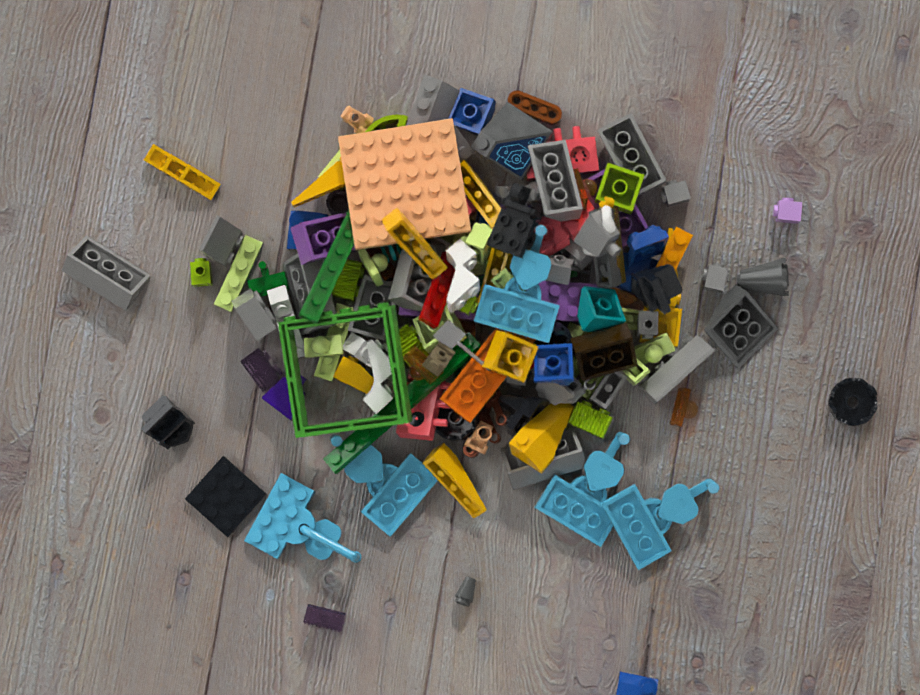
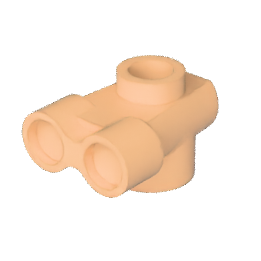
M347 106L341 114L343 121L352 126L356 134L365 132L374 121V118L369 114H362L351 106Z
M480 421L470 438L467 437L464 445L485 455L488 449L486 445L492 436L493 426ZM481 428H484L486 431L484 435L479 434Z

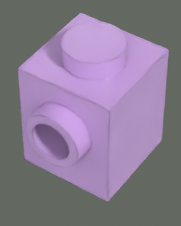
M782 198V200L777 202V205L773 206V216L776 217L775 222L795 224L801 222L802 202H794L793 198Z

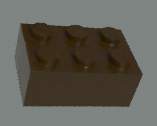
M627 323L570 338L576 368L581 381L638 366L633 337Z

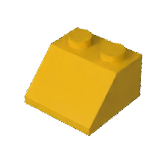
M496 330L482 367L524 383L539 346L509 333Z

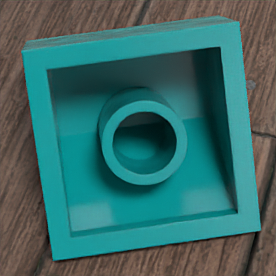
M583 286L577 313L582 331L595 332L626 322L616 290Z

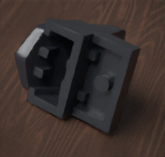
M667 264L631 273L630 290L643 302L650 312L659 309L664 315L671 312L669 307L670 299L681 294L683 291L672 265Z
M512 394L500 395L498 398L500 406L511 412L506 420L508 434L514 437L523 424L530 422L543 408L547 407L550 401L540 397Z
M163 395L142 415V419L146 424L141 429L145 434L154 438L159 445L169 449L189 441L195 422L182 409L175 406L168 397Z

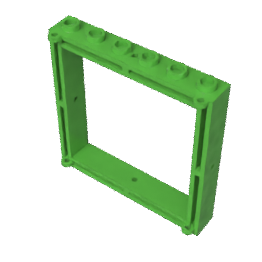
M389 302L377 304L378 308L371 309L370 305L359 306L357 311H351V308L339 309L340 313L333 314L332 310L324 311L317 324L303 317L295 319V316L283 317L284 321L278 322L296 438L405 424L413 421L395 305L389 306ZM383 317L397 414L308 425L294 329Z

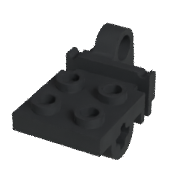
M513 183L508 196L502 198L500 203L507 208L506 210H500L486 245L520 258L523 257L525 250L532 248L536 238L534 228L539 226V223L535 220H541L542 218L540 212L525 206L532 189Z

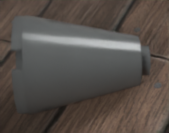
M781 258L740 270V274L737 275V286H741V288L747 291L789 296V291H785L787 286H789L788 265L783 264L786 263L787 259Z

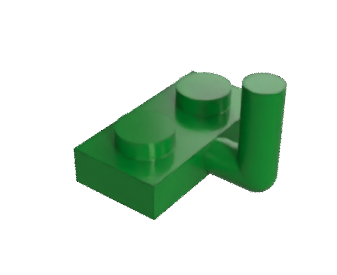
M264 261L258 264L262 277L247 280L249 289L251 288L253 292L257 290L261 297L268 296V290L283 285L289 291L285 272L270 275L268 266Z

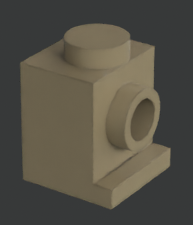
M438 342L422 366L438 377L455 352L445 344Z

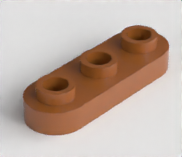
M519 90L511 92L508 96L507 102L530 117L551 125L557 124L561 120L562 111L557 105ZM515 98H518L521 102L519 104H515L513 100ZM533 105H536L538 107V110L532 111L531 107ZM549 113H555L556 117L550 118Z

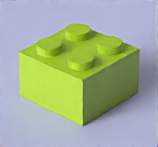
M607 163L594 203L599 204L601 201H605V196L614 199L612 209L631 215L644 174Z

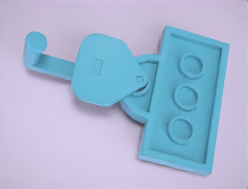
M539 225L536 227L534 245L530 250H525L522 258L513 255L510 269L515 277L506 283L504 289L484 284L474 322L549 343L559 305L542 301V292L538 284L547 279L551 268L549 257L539 253L543 236L547 233L545 226Z
M618 432L605 453L602 451L592 452L584 464L586 475L575 478L571 484L554 474L534 508L601 547L613 528L601 503L607 498L606 488L616 486L624 474L623 465L613 457L621 444L626 445L629 443V435Z
M331 435L330 437L331 444L335 447L340 446L343 442L339 435ZM372 445L344 468L346 475L356 483H366L369 493L373 496L361 510V513L390 537L438 481L413 454L410 453L399 467H396L393 464L382 463V454Z
M283 473L278 477L244 540L276 559L280 558L287 543L295 545L305 543L308 554L320 560L328 559L333 551L354 563H358L362 558L359 552L352 551L338 543L342 534L338 525L326 519L315 521L313 514L307 509V506L316 491Z
M706 479L690 489L684 484H676L664 492L662 500L658 498L644 500L636 485L633 484L603 501L601 505L633 563L640 570L671 552L663 534L669 530L672 522L685 524L695 518L698 514V506L694 497L706 490L715 494L719 491V485L712 479Z

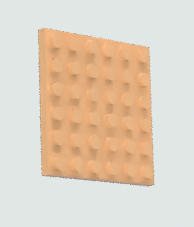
M453 118L338 136L356 250L398 244L386 231L382 221L384 217L396 208L404 214L424 239L471 232Z

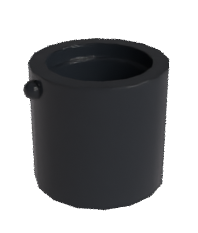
M335 190L327 196L326 206L331 215L348 211L349 205L346 190Z

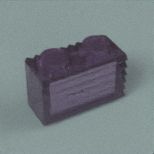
M257 348L240 362L262 392L265 393L282 379L280 375L283 373L277 365L272 366L269 362L271 357L265 349L261 351Z
M308 604L303 622L304 624L308 623V625L323 627V629L327 628V630L330 628L331 631L334 629V631L341 632L346 613Z

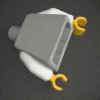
M605 196V201L599 203L602 209L589 214L574 242L582 247L585 255L600 257L609 253L614 258L621 252V248L615 244L620 233L615 226L611 213L614 199Z

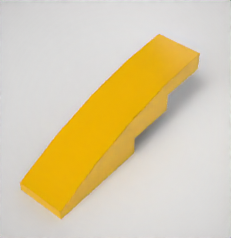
M152 144L143 161L209 200H212L221 185L155 144Z

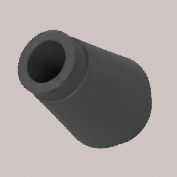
M465 576L455 594L456 603L467 607L470 606V603H473L475 579Z

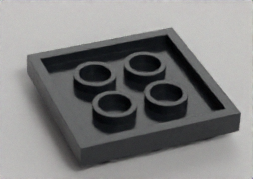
M222 456L188 494L185 500L225 536L229 537L265 497L266 493L225 456Z

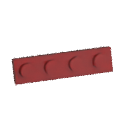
M446 251L442 252L440 258L447 266V269L432 280L418 318L432 328H436L439 325L456 271L447 261Z

